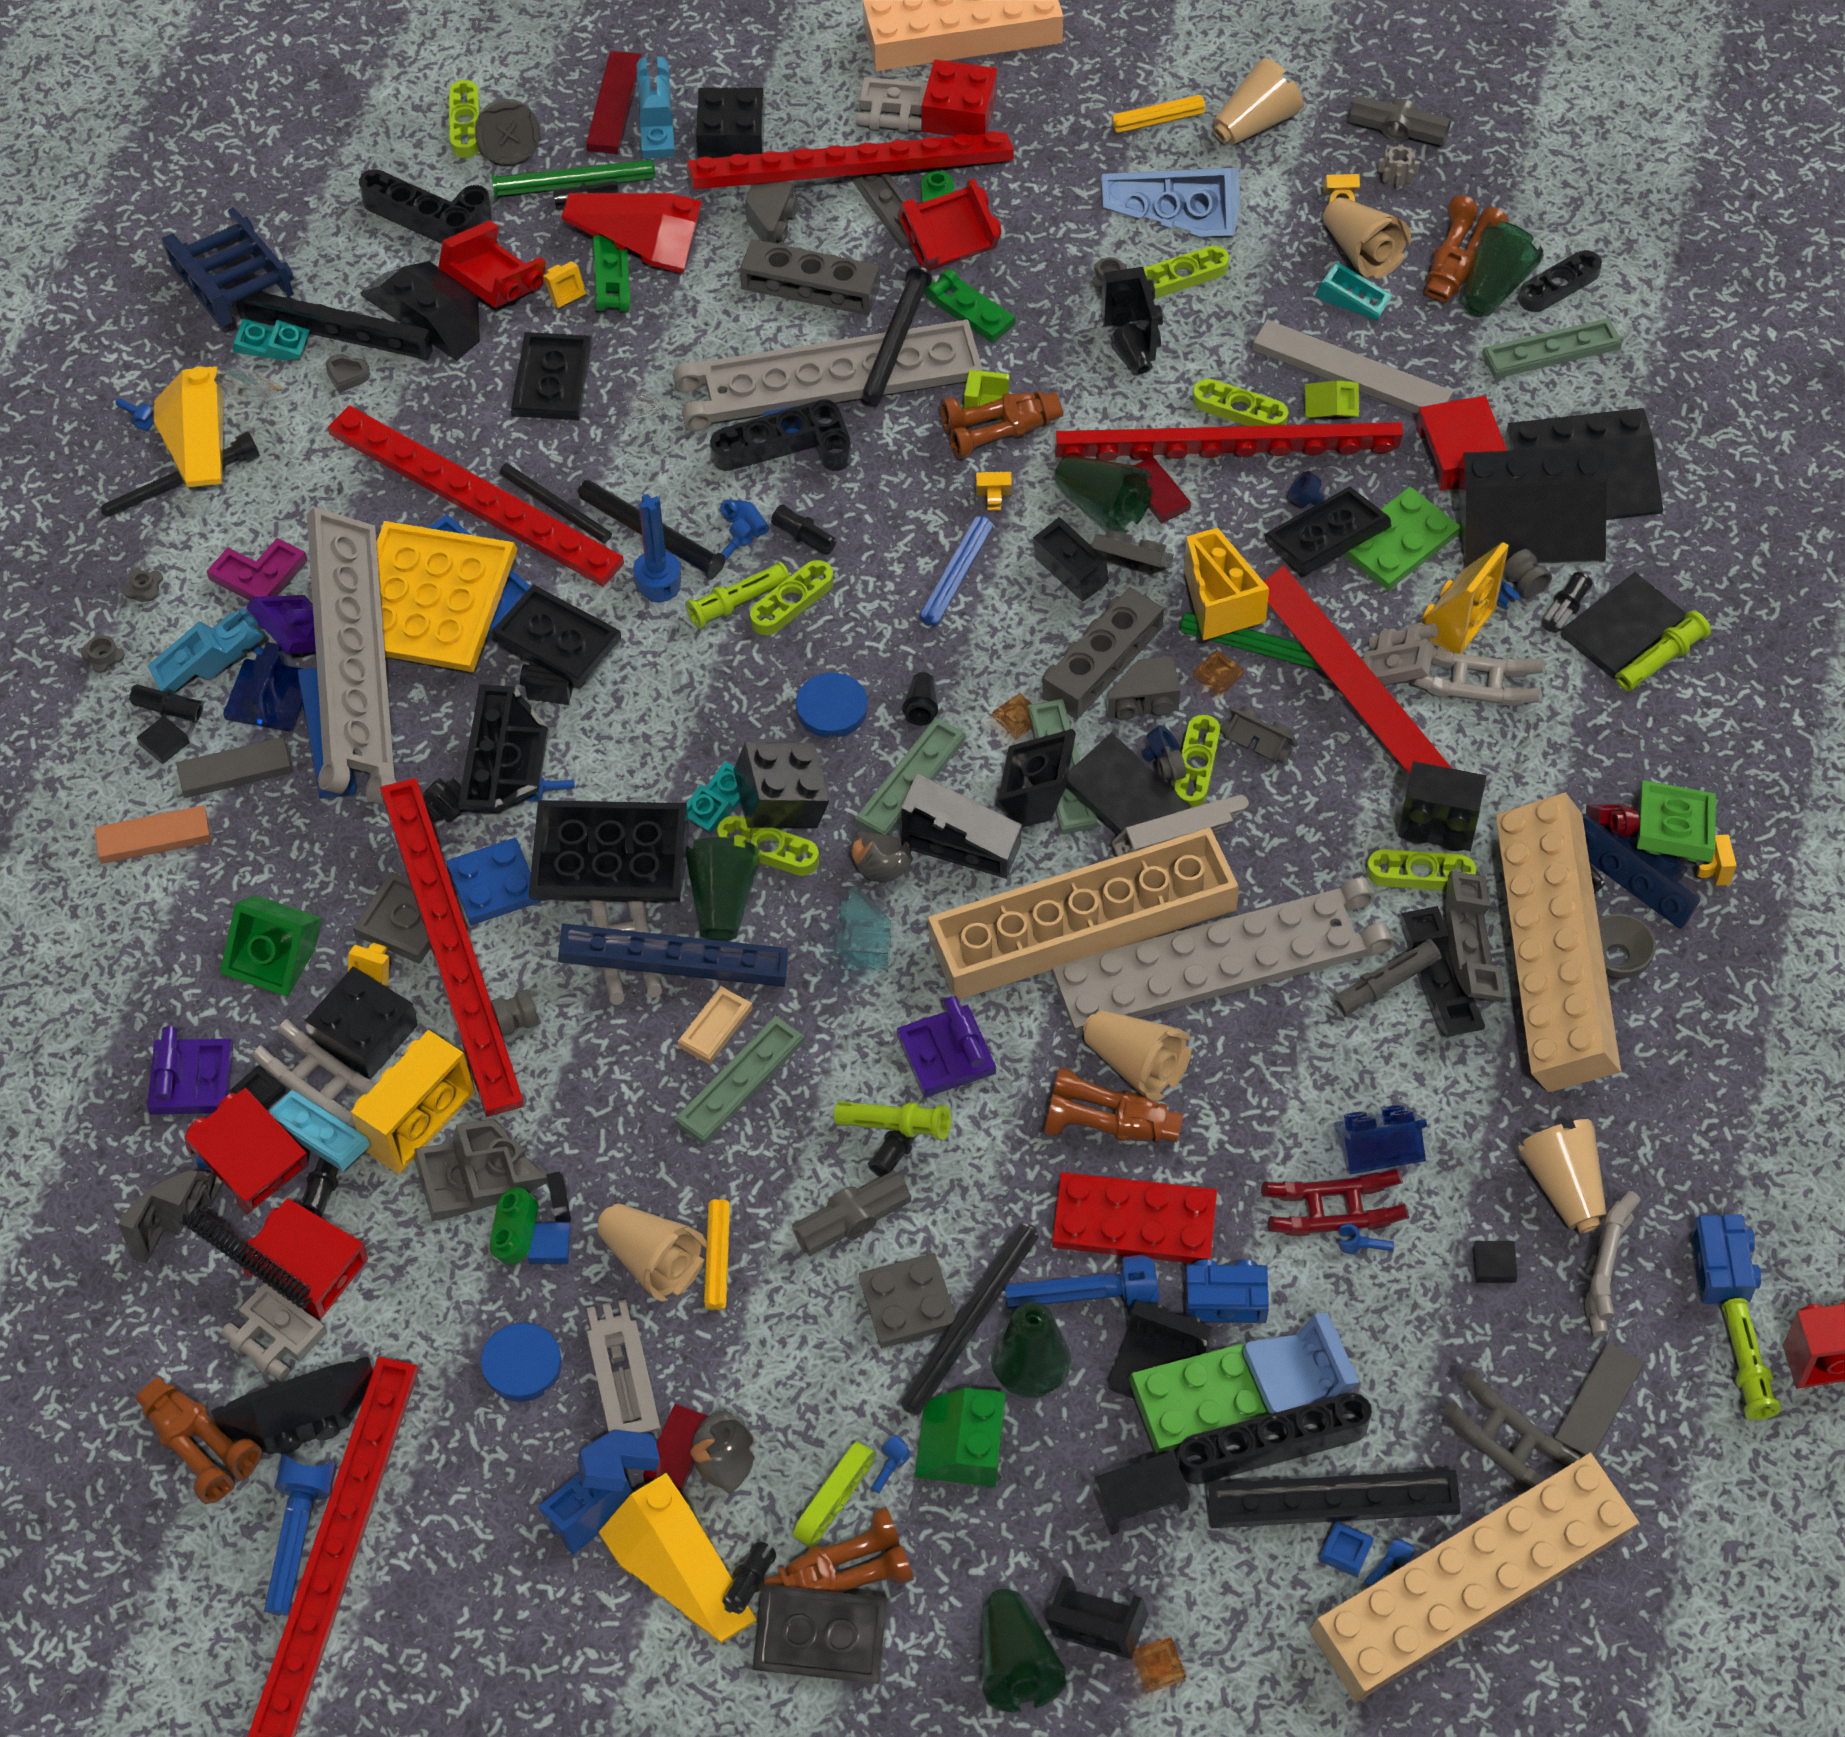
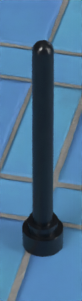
M248 431L236 436L235 441L230 443L231 447L223 450L222 465L236 459L239 462L244 459L248 462L260 456L255 442ZM177 470L104 503L101 506V513L107 517L112 516L183 484L184 481Z

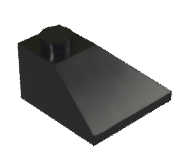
M1073 729L1009 746L998 801L1013 821L1022 824V827L1052 819L1066 789L1076 736Z

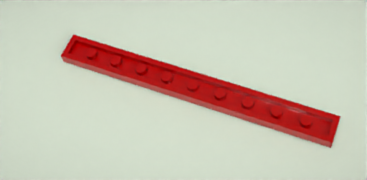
M990 131L986 134H958L954 137L943 138L926 137L920 140H894L892 142L876 144L865 142L853 146L832 145L820 149L800 148L795 151H767L763 154L753 155L734 154L730 157L719 158L701 157L697 160H687V173L693 190L1013 161L1014 148L1006 132Z
M350 405L328 426L329 435L602 587L624 565V557Z
M1402 422L1056 431L1055 458L1063 457L1067 461H1078L1084 457L1096 456L1101 460H1113L1118 456L1147 459L1153 455H1167L1169 458L1178 459L1185 457L1187 454H1201L1204 457L1213 458L1220 456L1222 453H1236L1238 456L1248 457L1256 454V452H1270L1275 456H1284L1291 451H1305L1309 455H1319L1330 450H1339L1343 454H1353L1359 450L1374 449L1377 453H1388L1394 449H1399L1403 429Z
M417 778L381 786V797L485 1116L489 1117L522 1108L523 1098Z
M379 1356L377 1358L247 1737H296L419 1372L416 1364Z

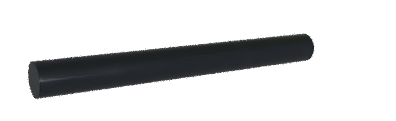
M505 463L501 467L499 472L501 476L603 544L611 538L612 532L513 466Z

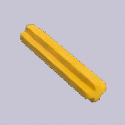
M1194 95L1112 115V126L1116 133H1121L1203 114L1205 112V102L1201 95Z
M713 1199L708 1203L704 1294L705 1307L708 1310H723L726 1307L730 1203L725 1199Z

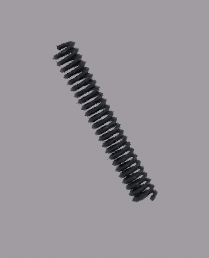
M201 1208L194 1209L189 1215L187 1222L185 1221L186 1215L183 1214L182 1223L184 1226H187L190 1230L192 1229L202 1239H206L208 1243L215 1246L221 1253H225L235 1263H239L241 1267L248 1270L254 1277H258L261 1281L263 1280L264 1284L272 1287L278 1294H282L292 1304H296L297 1308L305 1307L313 1300L309 1297L305 1303L300 1305L309 1295L310 1286H306L304 1282L301 1283L300 1279L296 1280V1276H291V1272L286 1273V1269H282L281 1265L277 1266V1263L272 1262V1259H267V1255L258 1252L257 1248L253 1249V1245H248V1242H244L243 1238H239V1235H234V1231L230 1232L229 1228H225V1225H220V1221H215V1218H211L210 1214L206 1215V1211H201ZM198 1211V1213H197V1215L195 1216V1218L191 1221V1219H192V1217L194 1216V1214ZM203 1215L200 1221L196 1224L199 1217ZM207 1218L205 1224L200 1228L204 1220ZM212 1222L210 1227L205 1231L209 1223ZM216 1226L215 1230L210 1234L211 1230Z

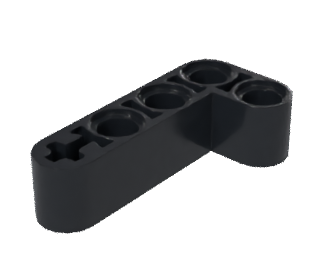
M378 169L365 171L359 178L361 197L365 209L442 244V240L492 219L489 193L486 188L480 185L465 187L450 202Z
M827 399L817 400L721 428L715 431L710 439L712 462L715 467L724 471L758 464L812 447H816L822 465L828 470L841 471L847 468L851 462L850 437L837 404ZM825 418L832 420L831 422L826 424L818 422L819 420ZM790 428H796L799 430L796 433L786 432V430ZM756 438L766 439V441L762 443L753 442V440ZM836 447L842 449L839 453L829 452L830 449Z

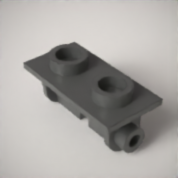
M1229 706L1228 709L1233 719L1232 721L1226 719L1220 730L1221 733L1225 734V739L1249 749L1253 739L1257 738L1259 742L1254 749L1255 753L1274 763L1279 761L1287 762L1291 754V750L1287 749L1288 745L1296 748L1298 746L1295 737L1292 736L1293 730L1276 721L1272 725L1261 721V715L1248 707L1242 706L1239 710Z

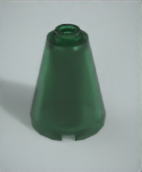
M1500 221L1498 226H1491L1492 222H1489L1481 232L1462 297L1465 309L1475 317L1490 316L1540 265L1544 258L1541 245L1537 250L1532 244L1534 237L1516 225Z
M1071 455L1060 461L1055 470L1057 486L1108 530L1123 533L1129 532L1125 527L1132 520L1135 524H1138L1149 508L1153 488L1148 486V478L1152 479V477L1144 468Z
M710 837L694 841L692 849L689 845L686 847V861L701 937L728 942L737 938L760 863L761 853L754 844L745 841L744 848L735 846L734 838Z
M1027 1302L1019 1306L996 1340L991 1353V1367L1002 1386L1008 1392L1022 1398H1040L1061 1387L1065 1383L1071 1369L1072 1358L1070 1348L1049 1308L1038 1302Z
M1010 1589L996 1590L983 1603V1693L989 1706L998 1711L1011 1713L1022 1712L1018 1704L1034 1701L1035 1708L1044 1706L1057 1698L1065 1689L1067 1683L1065 1667L1022 1594Z

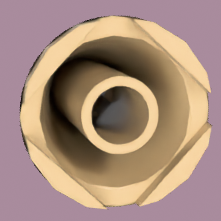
M1263 58L1260 62H1257L1213 120L1215 126L1213 132L1219 141L1224 144L1228 142L1231 145H1235L1298 114L1300 109L1303 108L1304 102L1298 86L1293 80L1287 83L1282 76L1286 71L1275 61Z
M1343 197L1333 200L1325 209L1323 215L1324 224L1355 269L1363 277L1369 278L1368 276H1374L1376 279L1382 278L1393 272L1402 263L1406 256L1402 253L1406 243L1409 246L1411 243L1410 228L1403 220Z
M1100 1010L1096 1014L1090 1015L1083 1026L1085 1043L1136 1091L1152 1101H1158L1166 1097L1160 1094V1092L1168 1084L1173 1089L1178 1085L1191 1058L1192 1050L1186 1047V1040H1191V1036L1176 1027L1106 1010Z
M1589 1119L1574 1120L1576 1128L1563 1129L1562 1124L1550 1127L1526 1138L1523 1141L1524 1146L1518 1145L1517 1147L1520 1156L1568 1228L1578 1229L1579 1234L1588 1233L1602 1226L1600 1220L1607 1216L1595 1128Z
M620 1203L606 1208L598 1219V1235L643 1289L654 1299L663 1302L668 1300L664 1296L672 1292L677 1296L683 1293L695 1280L703 1266L704 1259L699 1255L701 1245L706 1248V1240L703 1234L695 1228Z

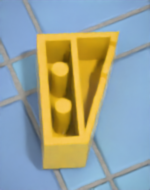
M1218 528L1186 536L1184 573L1202 639L1207 640L1266 622L1269 587Z

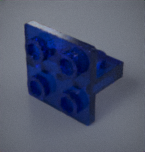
M266 642L262 654L257 655L255 660L245 659L243 661L223 712L224 719L292 731L302 708L297 673L298 669L303 668L286 666L281 645Z
M1404 1105L1383 1107L1381 1109L1382 1114L1367 1116V1112L1364 1111L1345 1114L1344 1121L1334 1122L1335 1131L1339 1132L1342 1137L1347 1173L1356 1174L1426 1161L1421 1129L1427 1127L1426 1118L1416 1114L1414 1110H1405Z

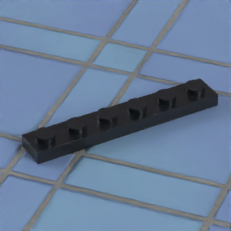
M259 291L236 302L241 319L244 318L275 326L276 321L279 320L310 330L309 334L427 361L433 351L429 329L416 325H406L385 318H375L358 314L354 311H344L322 304L299 301L291 297L268 294L263 291Z
M1456 1470L1208 1484L1211 1529L1459 1515L1461 1511Z

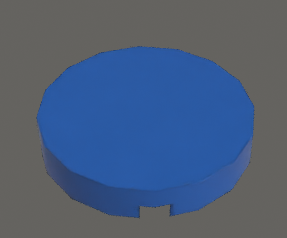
M829 672L816 675L806 681L798 691L796 709L799 722L807 731L819 737L828 738V735H837V737L847 736L857 730L866 719L868 699L865 689L856 679L846 674Z
M522 1322L507 1325L491 1336L484 1345L481 1366L484 1380L491 1389L496 1391L497 1395L506 1400L523 1402L537 1399L551 1385L553 1387L560 1376L562 1359L559 1344L549 1331L539 1325Z

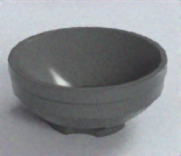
M1621 913L1606 915L1598 919L1606 975L1616 978H1630L1644 972L1652 962L1656 951V941L1651 929L1640 919ZM1612 948L1623 949L1628 954L1629 959L1625 963H1614L1607 957V951Z

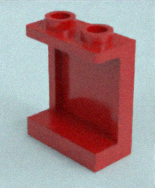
M975 178L968 180L965 188L919 204H916L914 198L901 203L898 218L920 267L931 271L996 248L1002 234L1001 226L997 217H992L988 209L987 194L983 187L979 188Z
M489 220L442 240L438 268L496 308L541 287L544 281L543 275L546 260L539 257L524 263L496 243L499 226Z
M1486 395L1419 407L1416 429L1420 438H1427L1440 474L1438 482L1440 491L1448 489L1459 490L1457 466L1464 452L1507 451Z
M246 1087L237 1094L230 1093L224 1097L218 1104L215 1112L207 1118L200 1117L188 1127L187 1134L184 1135L186 1149L191 1154L196 1153L236 1196L237 1205L247 1215L308 1166L307 1153Z
M286 1198L279 1208H274L268 1214L264 1227L256 1237L247 1240L248 1245H253V1249L257 1248L258 1252L267 1255V1259H272V1262H276L277 1266L281 1265L282 1269H286V1273L291 1272V1276H296V1280L300 1279L301 1283L304 1282L306 1286H310V1293L303 1303L309 1297L313 1299L306 1306L309 1314L319 1320L324 1317L368 1261L362 1241L289 1198ZM242 1267L244 1274L252 1278L253 1274Z

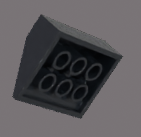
M1644 408L1508 423L1504 441L1507 451L1604 448L1607 474L1606 520L1663 514L1653 437Z
M1604 448L1463 453L1457 467L1465 566H1469L1502 542L1509 545L1506 562L1515 553L1524 549L1530 550L1536 556L1537 563L1596 562L1606 560L1607 474Z
M538 800L529 898L680 901L688 851L689 821L687 803Z

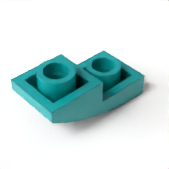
M243 318L233 343L232 352L278 360H297L301 357L310 330L279 320L276 321L274 327H270Z
M726 761L705 787L700 784L687 802L688 820L708 833L715 830L719 823L728 817L741 803L733 770L735 766Z

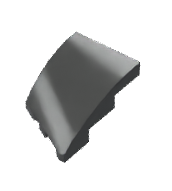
M495 1119L457 1124L452 1143L415 1148L414 1161L432 1221L452 1218L496 1205L500 1197L507 1190L514 1187H522L530 1192L548 1183L546 1176L548 1173L544 1169L539 1170L525 1156V1149L517 1141L510 1139L506 1130Z
M188 1170L174 1175L145 1192L132 1204L118 1225L133 1260L147 1264L165 1231L177 1236L180 1235L184 1227L182 1223L183 1214L186 1215L185 1221L187 1222L189 1215L197 1204L209 1208L212 1207L224 1184L215 1173Z

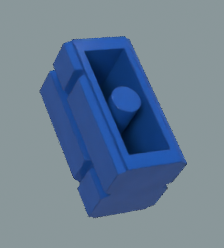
M1729 1214L1722 1217L1718 1215H1700L1696 1217L1691 1235L1702 1302L1704 1304H1724V1302L1734 1298H1744L1747 1302H1751L1755 1290L1761 1286V1271L1758 1264L1752 1265L1750 1253H1753L1755 1249V1237L1752 1229H1746L1744 1216L1742 1214Z
M1207 1259L1199 1260L1194 1265H1187L1185 1275L1186 1316H1195L1209 1323H1266L1269 1310L1267 1265H1257L1252 1260H1240L1235 1262L1234 1265H1218L1217 1262Z

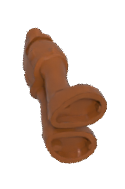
M1456 195L1451 199L1447 209L1451 228L1442 245L1432 253L1434 260L1431 272L1426 278L1428 285L1424 290L1427 296L1441 302H1448L1452 295L1459 292L1460 286L1467 280L1470 274L1476 271V262L1484 247L1489 241L1501 236L1508 226V217L1499 208L1487 207L1481 212L1474 233L1464 250L1459 249V246L1477 218V204L1473 199L1465 195Z
M1037 391L1035 394L1030 392L1006 393L1000 399L971 408H961L956 398L948 397L941 399L939 406L944 432L946 435L950 434L949 445L954 456L959 460L972 455L973 449L984 444L1010 436L1014 438L1020 437L1040 426L1050 425L1052 419L1063 417V409L1056 392L1043 394L1041 391ZM1000 417L1003 420L1002 422L979 429H966V427Z
M1059 1066L1044 1135L1058 1136L1066 1125L1076 1124L1104 1131L1114 1135L1120 1141L1147 1142L1152 1141L1155 1135L1154 1143L1159 1144L1160 1139L1178 1142L1184 1114L1167 1110L1168 1105L1158 1104L1131 1091L1123 1093L1100 1087L1078 1078L1071 1069ZM1077 1099L1114 1109L1115 1114L1097 1110L1070 1100Z
M160 1377L152 1380L137 1394L136 1401L143 1407L144 1417L151 1422L158 1433L159 1443L178 1454L197 1476L193 1490L202 1503L210 1504L221 1500L234 1489L235 1484L231 1477L224 1470L217 1467L192 1441L194 1436L198 1435L239 1481L245 1480L255 1470L262 1456V1449L251 1439L243 1438L237 1442L232 1441L210 1419L207 1414V1408L203 1403L194 1402L191 1398L181 1393L175 1385H167Z
M887 1507L878 1509L873 1513L870 1528L861 1535L824 1548L819 1546L809 1548L806 1554L798 1557L786 1566V1572L782 1566L778 1568V1574L764 1579L767 1585L840 1593L882 1580H891L899 1584L914 1580L902 1545H899L898 1535ZM888 1550L881 1557L843 1572L837 1573L834 1568L848 1561Z

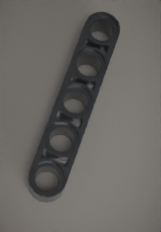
M1347 1393L1194 1434L1185 1438L1181 1443L1177 1464L1184 1481L1196 1485L1351 1444L1363 1439L1367 1434L1372 1414L1371 1404L1368 1399L1360 1394ZM1353 1414L1359 1417L1361 1421L1352 1423L1345 1420L1343 1415ZM1314 1424L1320 1427L1322 1431L1311 1433L1304 1426ZM1277 1435L1283 1439V1442L1274 1444L1266 1440L1265 1437ZM1237 1445L1243 1448L1245 1452L1233 1454L1226 1447ZM1197 1455L1206 1462L1201 1465H1195L1190 1463L1187 1458Z

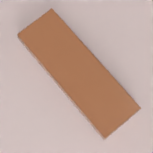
M204 805L94 827L98 857L101 864L211 842L207 812Z

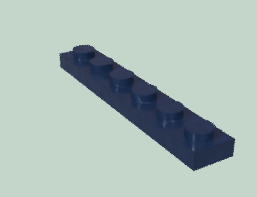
M562 923L558 953V962L781 987H785L788 948L564 923Z

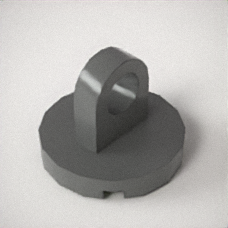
M499 99L489 103L480 111L475 122V139L480 151L493 160V162L500 165H515L530 157L535 147H537L540 141V126L534 112L526 104L515 99Z

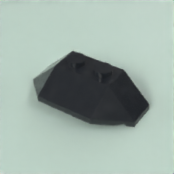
M430 261L385 272L360 292L362 297L400 323L429 329L432 345L456 361L480 342L478 296L441 271L438 266Z
M479 684L458 803L459 809L496 812L539 792L549 729L533 707L522 697L516 686Z
M368 1356L359 1358L356 1362L347 1361L327 1366L246 1394L229 1402L225 1407L220 1406L211 1410L216 1426L229 1438L236 1441L243 1438L251 1439L262 1449V1452L269 1455L274 1453L288 1454L297 1450L302 1443L314 1439L328 1440L337 1436L340 1430L348 1428L363 1402L373 1369Z

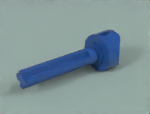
M645 494L642 496V502L639 503L644 553L634 562L633 577L636 588L651 602L660 603L669 601L680 591L681 567L678 559L672 553L665 551L660 499L657 496L651 498L649 494Z
M1144 1255L1123 1257V1268L1120 1269V1274L1112 1273L1006 1285L1008 1309L1113 1298L1123 1295V1299L1128 1302L1129 1311H1132L1136 1300L1144 1303H1157L1159 1301L1154 1261Z
M284 1453L280 1457L274 1487L277 1491L288 1495L289 1498L287 1499L264 1612L277 1616H289L312 1500H323L330 1496L331 1483L336 1468L332 1461L320 1466H305L296 1463Z

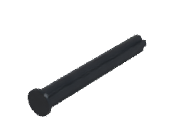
M912 266L907 270L906 285L863 389V399L866 402L871 401L876 404L881 400L924 290L933 280L931 273L923 267Z
M584 480L582 485L578 487L577 492L580 499L642 535L640 511L638 508L591 480ZM662 523L665 549L704 571L708 579H714L721 572L725 564V555L722 553L714 554Z

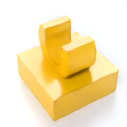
M1359 174L1326 175L1323 180V195L1331 194L1328 204L1338 196H1344L1349 200L1355 201L1354 194L1360 188Z
M573 261L563 266L557 264L547 269V274L543 275L551 302L557 308L587 294L579 267Z
M976 472V496H987V511L1001 510V496L1011 495V472Z
M1729 834L1715 835V853L1712 862L1699 865L1697 870V877L1709 878L1713 875L1715 886L1730 885L1737 866Z
M374 942L371 943L368 949L354 945L348 953V971L355 967L387 987L389 980V956L385 955L387 947Z

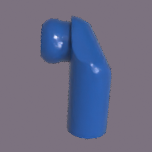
M728 499L721 504L720 513L727 521L734 523L736 520L743 518L751 526V531L755 537L764 535L769 531V525L753 503Z

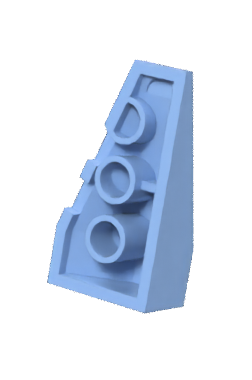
M1239 168L1102 174L1103 207L1137 218L1147 217L1162 222L1161 225L1170 228L1173 225L1190 230V234L1200 237L1231 236L1235 234L1240 204Z

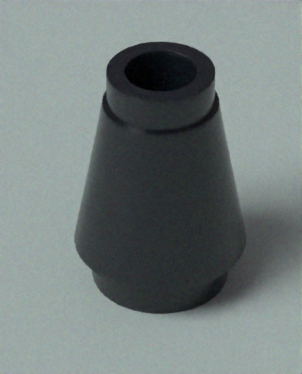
M1135 323L1125 324L1116 329L1112 335L1114 339L1113 347L1133 371L1134 375L1137 376L1149 372L1153 365L1144 331L1138 328Z
M919 672L913 676L902 707L906 719L914 725H927L938 714L934 678L926 672Z

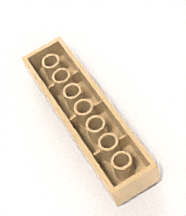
M1564 792L1496 814L1531 1074L1547 1092H1553L1620 1073V1060L1582 813L1567 793Z
M1211 827L929 916V941L952 996H957L958 1000L1050 971L1055 966L1106 950L1140 942L1236 911L1239 886Z
M1590 1452L1317 1618L1309 1632L1357 1703L1628 1536L1639 1524V1521Z

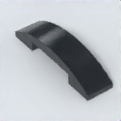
M1438 906L1402 913L1401 919L1409 951L1418 947L1427 939H1431L1441 953L1442 959L1417 973L1426 1001L1439 1027L1447 1037L1484 1030L1485 1024L1474 997L1466 995L1456 978L1448 947L1449 933Z

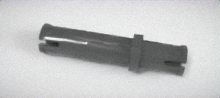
M1427 939L1418 947L1408 951L1372 974L1367 972L1360 976V981L1333 996L1334 1003L1343 1016L1347 1017L1356 1009L1372 1000L1374 1002L1379 1001L1383 998V994L1391 988L1401 984L1426 967L1442 959L1441 953L1431 939Z

